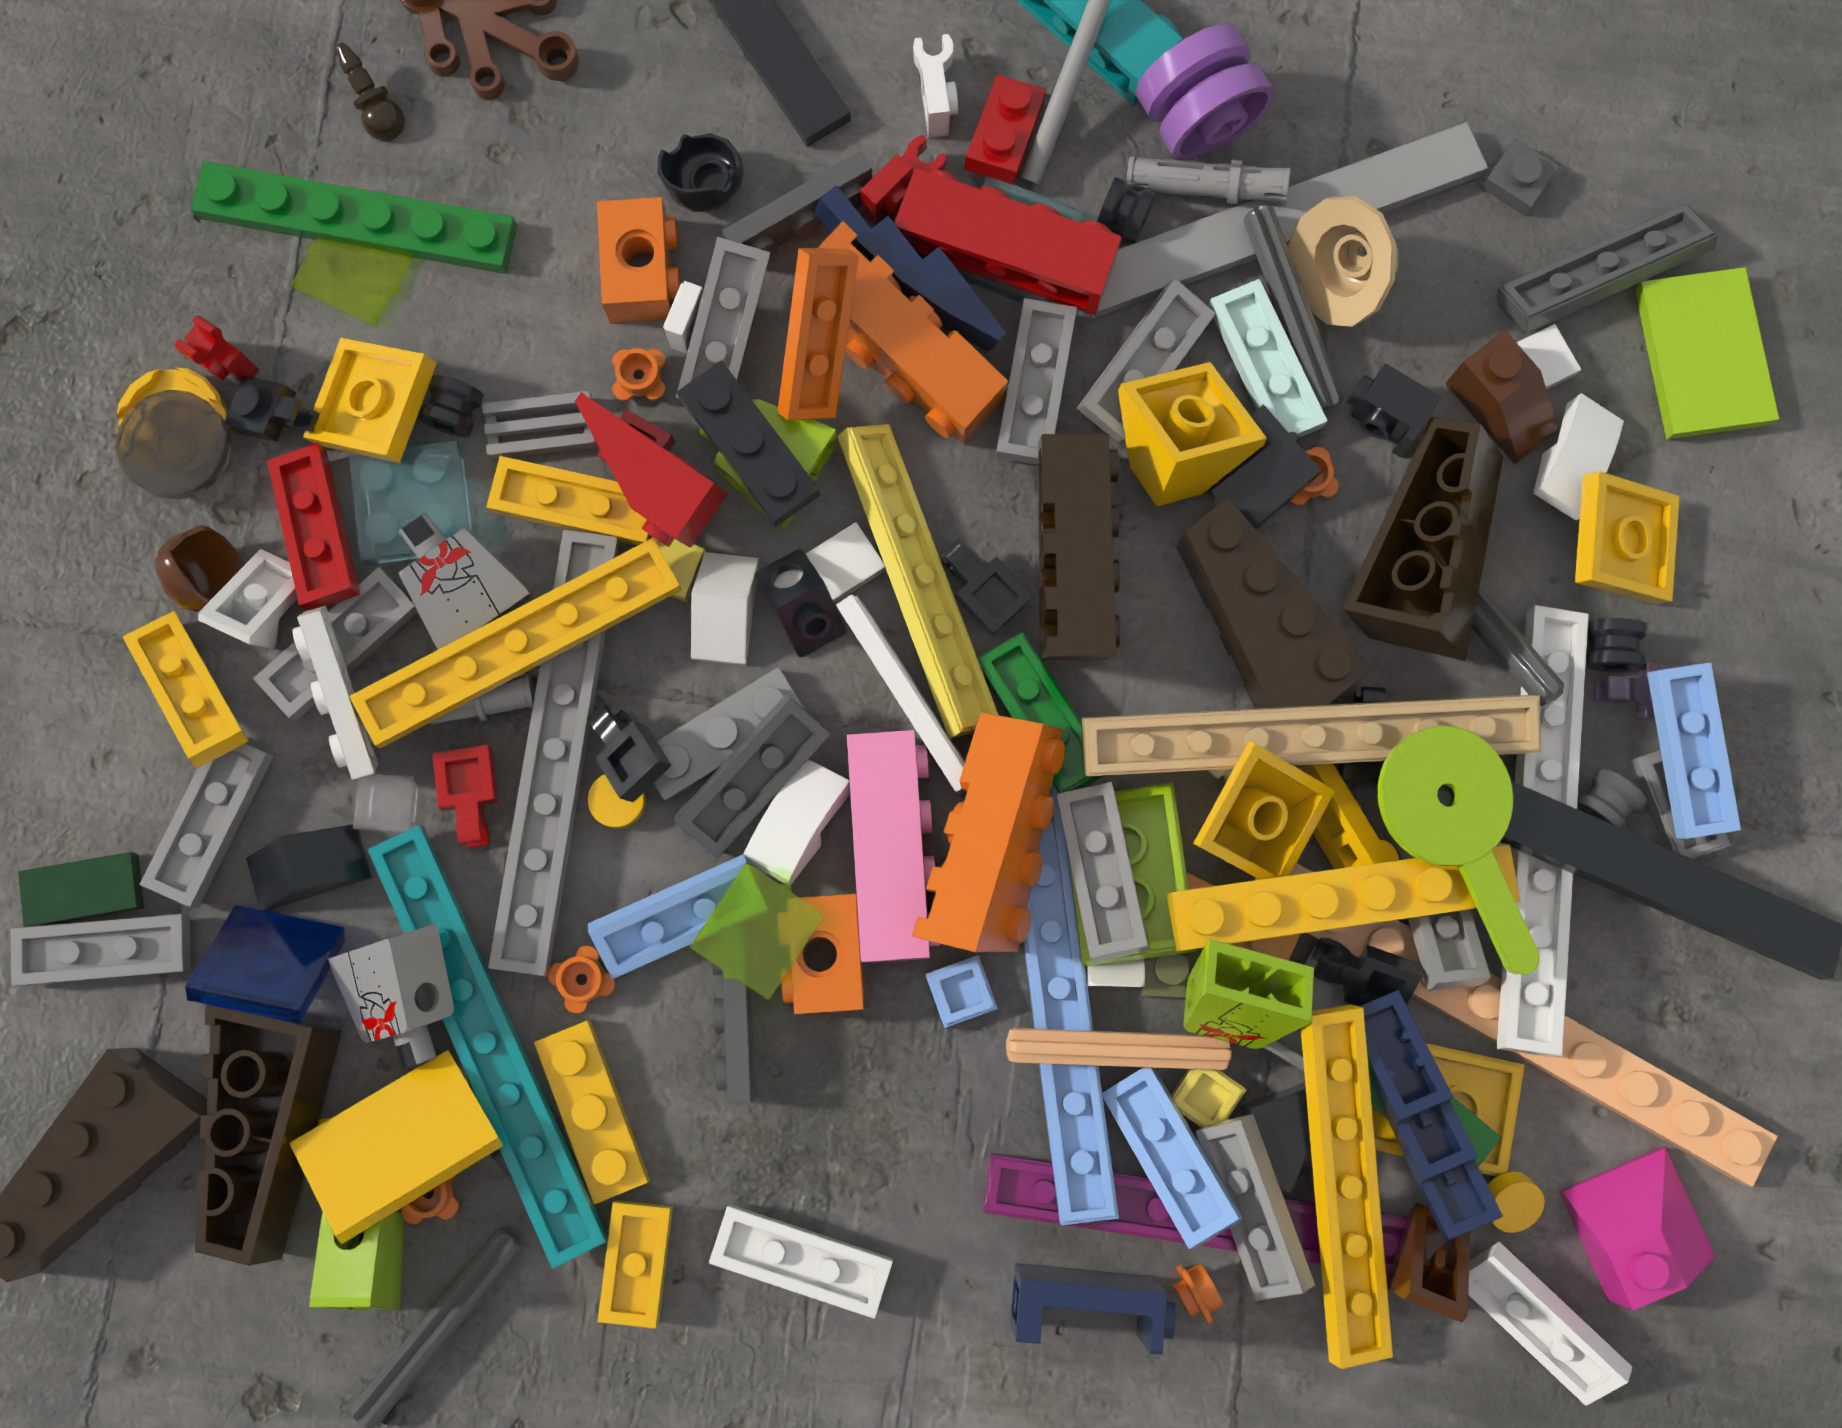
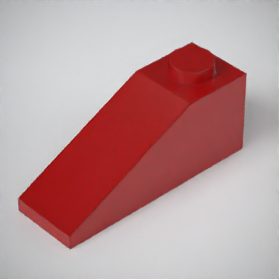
M581 392L575 403L629 506L647 519L641 529L668 547L676 539L692 548L728 493Z

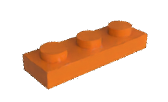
M798 249L777 411L787 420L836 418L859 255L849 249Z

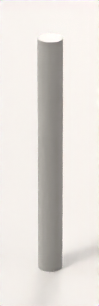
M1088 0L1020 176L1025 181L1036 185L1041 183L1111 0Z

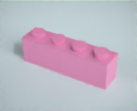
M914 730L847 735L861 963L930 959L929 947L940 946V943L911 937L917 917L927 919L930 913H927L925 890H927L926 887L932 868L935 866L934 856H923L921 835L932 833L930 800H919L918 778H929L927 746L925 744L915 745Z

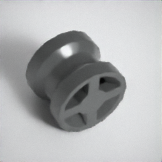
M1600 769L1592 778V789L1588 794L1579 795L1577 799L1578 810L1624 830L1627 828L1626 820L1631 814L1640 813L1647 804L1645 795L1637 786L1620 774L1608 769Z

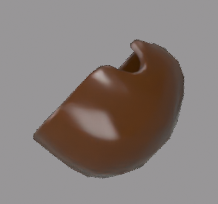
M203 525L167 540L158 550V556L155 559L156 573L164 593L180 608L200 612L244 566L239 553L223 535Z

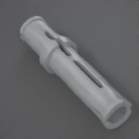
M1130 156L1126 182L1128 187L1135 191L1147 189L1164 194L1227 198V203L1238 204V199L1286 204L1291 168L1255 167L1243 165V160L1235 159L1231 160V164H1214Z

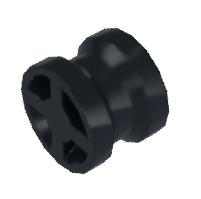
M1115 177L1097 222L1107 226L1110 230L1115 229L1122 232L1126 240L1136 243L1156 193L1147 189L1137 192L1130 189L1125 180Z
M433 375L428 387L432 394L430 401L422 405L418 419L441 432L458 437H470L474 426L470 418L473 410L481 406L484 394L477 388L460 380L442 375Z
M1603 618L1592 620L1588 623V635L1593 639V650L1587 654V668L1610 673L1637 672L1645 669V656L1640 652V641L1646 637L1645 622L1627 618Z

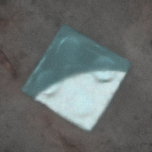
M457 440L407 447L400 464L363 455L349 456L360 561L366 566L418 558L398 531L425 512L446 539L465 526L472 532L462 446Z

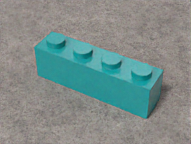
M1016 0L1070 49L1088 0ZM1111 0L1087 65L1134 106L1139 101L1135 94L1137 84L1144 73L1166 51L1181 42L1183 38L1179 35L1177 28L1171 20L1164 15H1156L1141 0Z

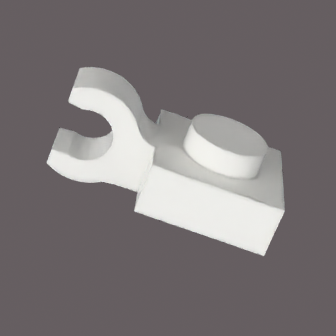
M949 34L942 35V52L931 56L923 50L922 38H915L913 59L921 78V93L928 138L949 136L950 115L958 114L955 81L945 82L944 72L950 68L953 61V41Z

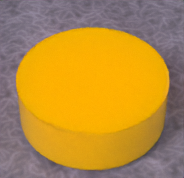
M604 774L595 780L589 790L588 807L593 817L601 824L613 829H623L633 825L641 818L646 807V795L644 792L634 803L620 799Z
M1516 1171L1506 1172L1495 1177L1487 1185L1503 1215L1501 1219L1492 1222L1499 1230L1508 1233L1520 1232L1532 1226L1541 1216L1545 1203L1544 1195L1540 1188L1526 1174Z

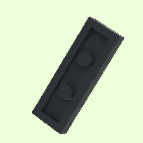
M722 360L677 391L680 401L775 527L821 496L820 489Z

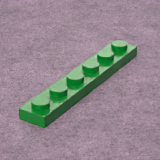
M203 161L190 209L198 219L502 274H507L518 226L513 216Z

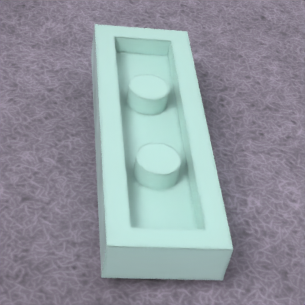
M1260 279L1211 298L1208 307L1216 313L1213 320L1256 410L1264 404L1288 432H1296L1299 438L1322 429L1328 421Z

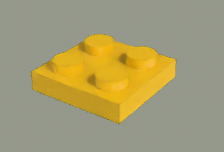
M340 338L313 409L320 413L312 434L304 433L303 437L314 444L319 443L323 447L400 464L437 362L423 353Z
M1600 471L1583 475L1575 583L1654 605L1672 602L1680 496Z

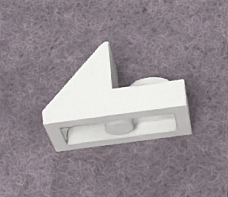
M260 549L199 612L198 621L250 645L274 649L277 645L279 619L297 600L290 563Z

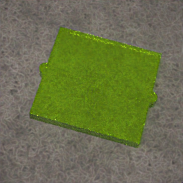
M317 238L315 243L307 245L308 255L291 283V287L375 327L392 295L398 294L401 291L399 282L413 257L411 254Z
M745 863L690 948L723 969L724 978L728 980L736 978L770 1000L824 919L825 914L791 893L792 887L790 884L783 883L779 885L751 865Z

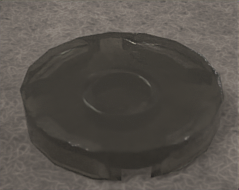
M165 390L147 395L129 409L119 425L115 448L120 468L133 484L158 498L182 500L192 497V493H196L202 488L207 490L219 480L229 464L232 440L222 416L208 401L189 391Z

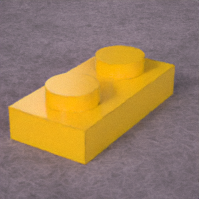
M620 1200L613 1202L597 1322L654 1329L659 1325L673 1206Z

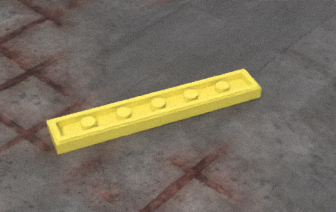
M889 424L847 427L837 438L948 738L973 734L980 712L998 715L891 427Z

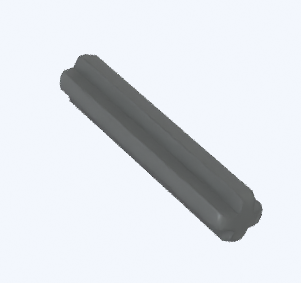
M1479 587L1472 629L1528 695L1540 696V706H1547L1557 700L1563 694V681L1483 589Z

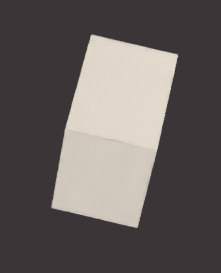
M704 553L691 593L692 660L746 666L757 585L754 575L759 570V558Z

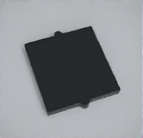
M1264 404L1250 415L1267 438L1264 445L1209 488L1210 492L1215 496L1213 500L1215 506L1229 497L1255 529H1258L1323 473L1298 444L1299 435L1296 432H1288Z

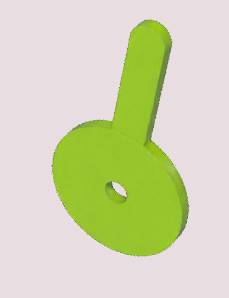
M1433 726L1406 736L1388 754L1379 776L1378 804L1387 830L1399 846L1413 857L1432 865L1458 866L1505 969L1515 975L1532 973L1539 964V952L1492 852L1507 831L1513 811L1512 784L1502 759L1481 737L1459 727ZM1442 785L1448 786L1454 794L1453 803L1449 807L1441 804L1438 799V789Z

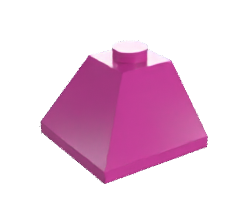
M1660 1147L1559 1191L1608 1301L1632 1311L1687 1288L1715 1258L1672 1160L1664 1147Z

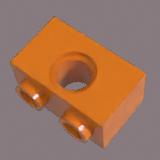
M662 197L597 201L601 299L610 324L666 320L681 285L679 267H671L670 250L679 249V231L676 216H667ZM649 254L653 256L651 262L646 266L632 267L629 265L631 260L637 255Z
M846 894L787 899L788 912H778L780 946H790L791 969L781 970L783 1003H793L794 1014L865 1010L857 895ZM827 939L836 947V961L826 971H814L806 962V949L815 940Z

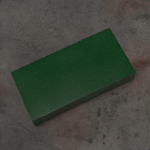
M127 852L18 871L24 927L46 926L144 909L142 886L139 885L141 875L138 853Z

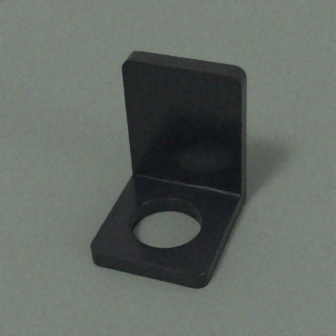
M798 549L755 573L754 576L775 609L799 657H805L846 633L844 624L825 582L803 550ZM800 570L803 572L801 579L793 586L787 588L774 586L776 578L785 571Z

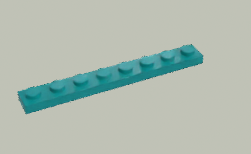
M417 825L367 849L403 932L407 933L435 923L437 925L454 1004L452 1016L442 1020L477 1100L503 1144L499 1150L551 1268L554 1269L607 1242L608 1236L425 827Z

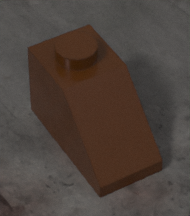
M1505 329L1463 361L1445 383L1514 464L1558 430L1541 370Z

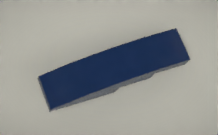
M837 185L819 198L814 214L832 233L844 221L857 234V237L852 241L853 246L869 262L879 255L894 270L891 275L900 285L901 293L907 298L920 295L935 309L934 312L940 318L943 328L949 331H957L964 339L988 352L1006 336V331L940 247L922 260L889 216L871 229Z
M1399 990L1359 1006L1363 1007L1369 1077L1416 1183L1445 1242L1501 1219L1503 1215L1475 1162L1478 1155L1450 1102L1454 1097Z

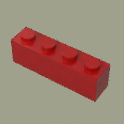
M918 168L914 169L894 222L920 257L925 258L940 247L958 270L1063 305L1077 307L1078 310L1095 316L1114 266L1122 237L1113 234L1107 226L1095 221L1080 223L1062 217L1057 210L1044 204L1029 206L1011 200L1006 193L993 187L978 189L960 183L955 176L942 170L927 172Z

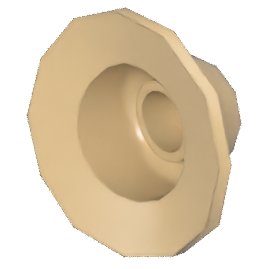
M1358 196L1328 197L1301 216L1288 244L1312 313L1325 324L1356 327L1380 310L1395 281V273L1398 269L1397 244L1383 213ZM1363 246L1365 247L1367 254L1363 252Z

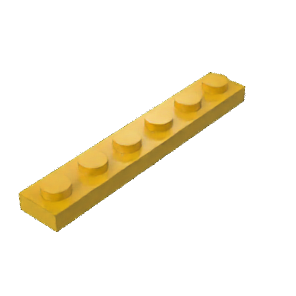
M651 538L349 697L374 745L381 749L681 591V587L655 539Z
M1510 845L1496 846L1492 850L1515 902H1521ZM1417 858L1177 891L1167 894L1176 951L1204 948L1210 939L1232 944L1477 908L1458 866L1432 865Z
M1352 1004L1312 1010L1311 1022L1301 1028L1329 1362L1340 1369L1393 1358L1363 1007Z

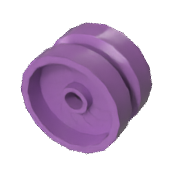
M1222 23L1207 27L1183 39L1156 60L1137 84L1135 94L1153 122H1162L1159 135L1175 160L1191 161L1225 146L1256 123L1273 103L1276 92L1258 64H1248L1252 53L1235 24Z

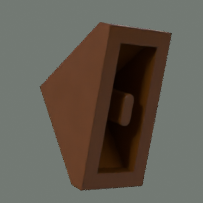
M1416 1202L1410 1211L1386 1280L1387 1289L1407 1301L1462 1323L1468 1314L1471 1232L1445 1242L1429 1207Z

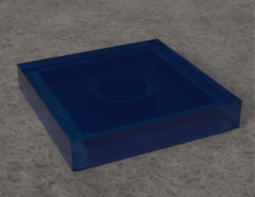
M235 905L185 986L187 1000L301 1024L331 968L328 959L337 956L345 942L344 927Z

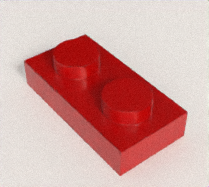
M996 75L966 154L964 170L1014 185L1041 113L1046 89Z

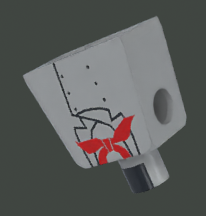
M425 512L398 531L418 557L417 560L402 569L399 575L437 649L481 628L530 594L526 584L466 526L446 539Z
M436 923L328 959L359 1036L365 1043L393 1036L402 1068L437 1057L427 1024L452 1016L454 1004Z

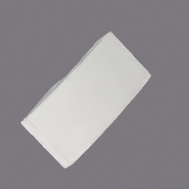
M1582 393L1568 402L1558 442L1542 454L1533 494L1574 520L1580 519L1583 475L1599 471L1607 472L1615 453L1624 421Z
M808 759L780 789L762 817L744 852L747 862L791 886L821 847L820 833L849 797L850 781Z

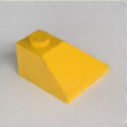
M1211 362L1121 383L1118 395L1129 465L1157 507L1203 494L1259 450L1267 439Z
M1249 741L1193 844L1259 880L1290 876L1336 790L1256 743Z

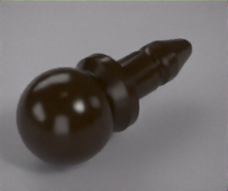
M343 42L339 43L336 46L340 66L343 72L348 75V81L355 93L360 95L353 102V105L356 109L362 111L361 119L365 131L372 138L379 141L395 139L401 134L405 125L402 109L396 102L387 98L388 90L385 86L374 88L375 83L368 71L362 67L363 63L360 57Z

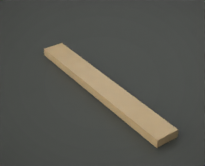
M1513 695L1082 717L1084 774L1086 776L1234 769L1249 741L1256 743L1291 765L1385 761L1391 750L1406 736L1433 726H1454L1468 730L1485 740L1498 755L1541 753L1540 696Z

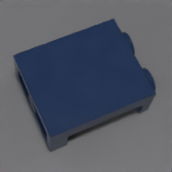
M1015 1263L1010 1324L1016 1342L1041 1343L1043 1306L1138 1315L1136 1334L1149 1354L1162 1355L1164 1339H1173L1176 1319L1175 1303L1167 1300V1292L1152 1276Z

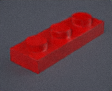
M315 443L267 460L299 606L309 611L323 606L327 607L360 595L327 451L319 443Z

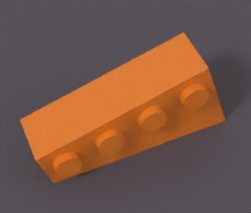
M842 221L818 248L849 249L859 255L845 352L864 370L873 367L886 378L885 386L899 401L904 404H909L913 401L926 412L925 420L939 435L946 439L953 435L964 445L1006 399L1008 380L957 331H951L946 336L940 330L943 324L934 312L935 309L920 295L907 298L902 294L900 285L891 275L894 270L879 255L869 262L853 246L852 241L857 237V234Z
M980 712L959 780L961 788L967 791L964 802H959L953 811H950L944 833L948 836V841L951 845L948 856L941 868L935 866L932 868L926 889L936 893L928 919L917 917L911 937L972 952H1018L1019 945L1026 939L1031 925V913L1027 906L1031 886L1036 885L1042 870V855L1038 853L1042 832L1048 828L1053 816L1054 802L1050 796L1054 774L1060 771L1065 756V744L1061 740L1062 729L1041 723Z

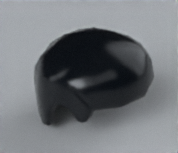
M712 133L693 137L683 134L678 146L672 152L668 153L662 149L658 155L657 174L661 182L678 205L692 212H711L722 207L741 187L744 176L741 156L732 143L723 137Z

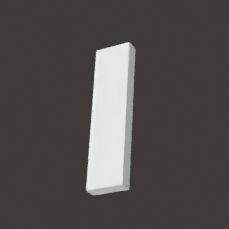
M851 594L836 604L837 608L955 792L960 795L966 791L961 788L959 780L965 764L964 758L953 741L948 738L946 730L864 603L857 596Z

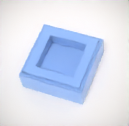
M979 955L925 974L944 1028L998 1009Z

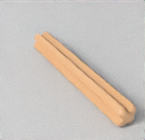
M1012 1028L1009 1030L1006 1039L1007 1057L1012 1063L1225 1070L1228 1068L1232 1057L1229 1042L1193 1034Z

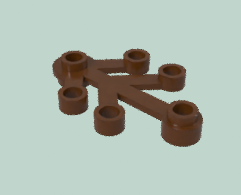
M400 0L406 10L419 15L427 43L424 56L431 71L438 76H450L460 66V58L454 45L446 40L441 12L459 21L472 67L469 75L470 83L477 96L484 100L498 98L503 93L505 87L500 70L492 62L485 35L535 60L540 72L550 80H567L578 68L579 56L573 40L565 33L551 31L538 37L500 17L525 9H529L536 15H547L555 9L557 0ZM441 53L450 54L447 61L443 63L434 62L437 55ZM557 57L567 59L560 65H550L551 61ZM486 76L495 77L491 85H479L482 78Z

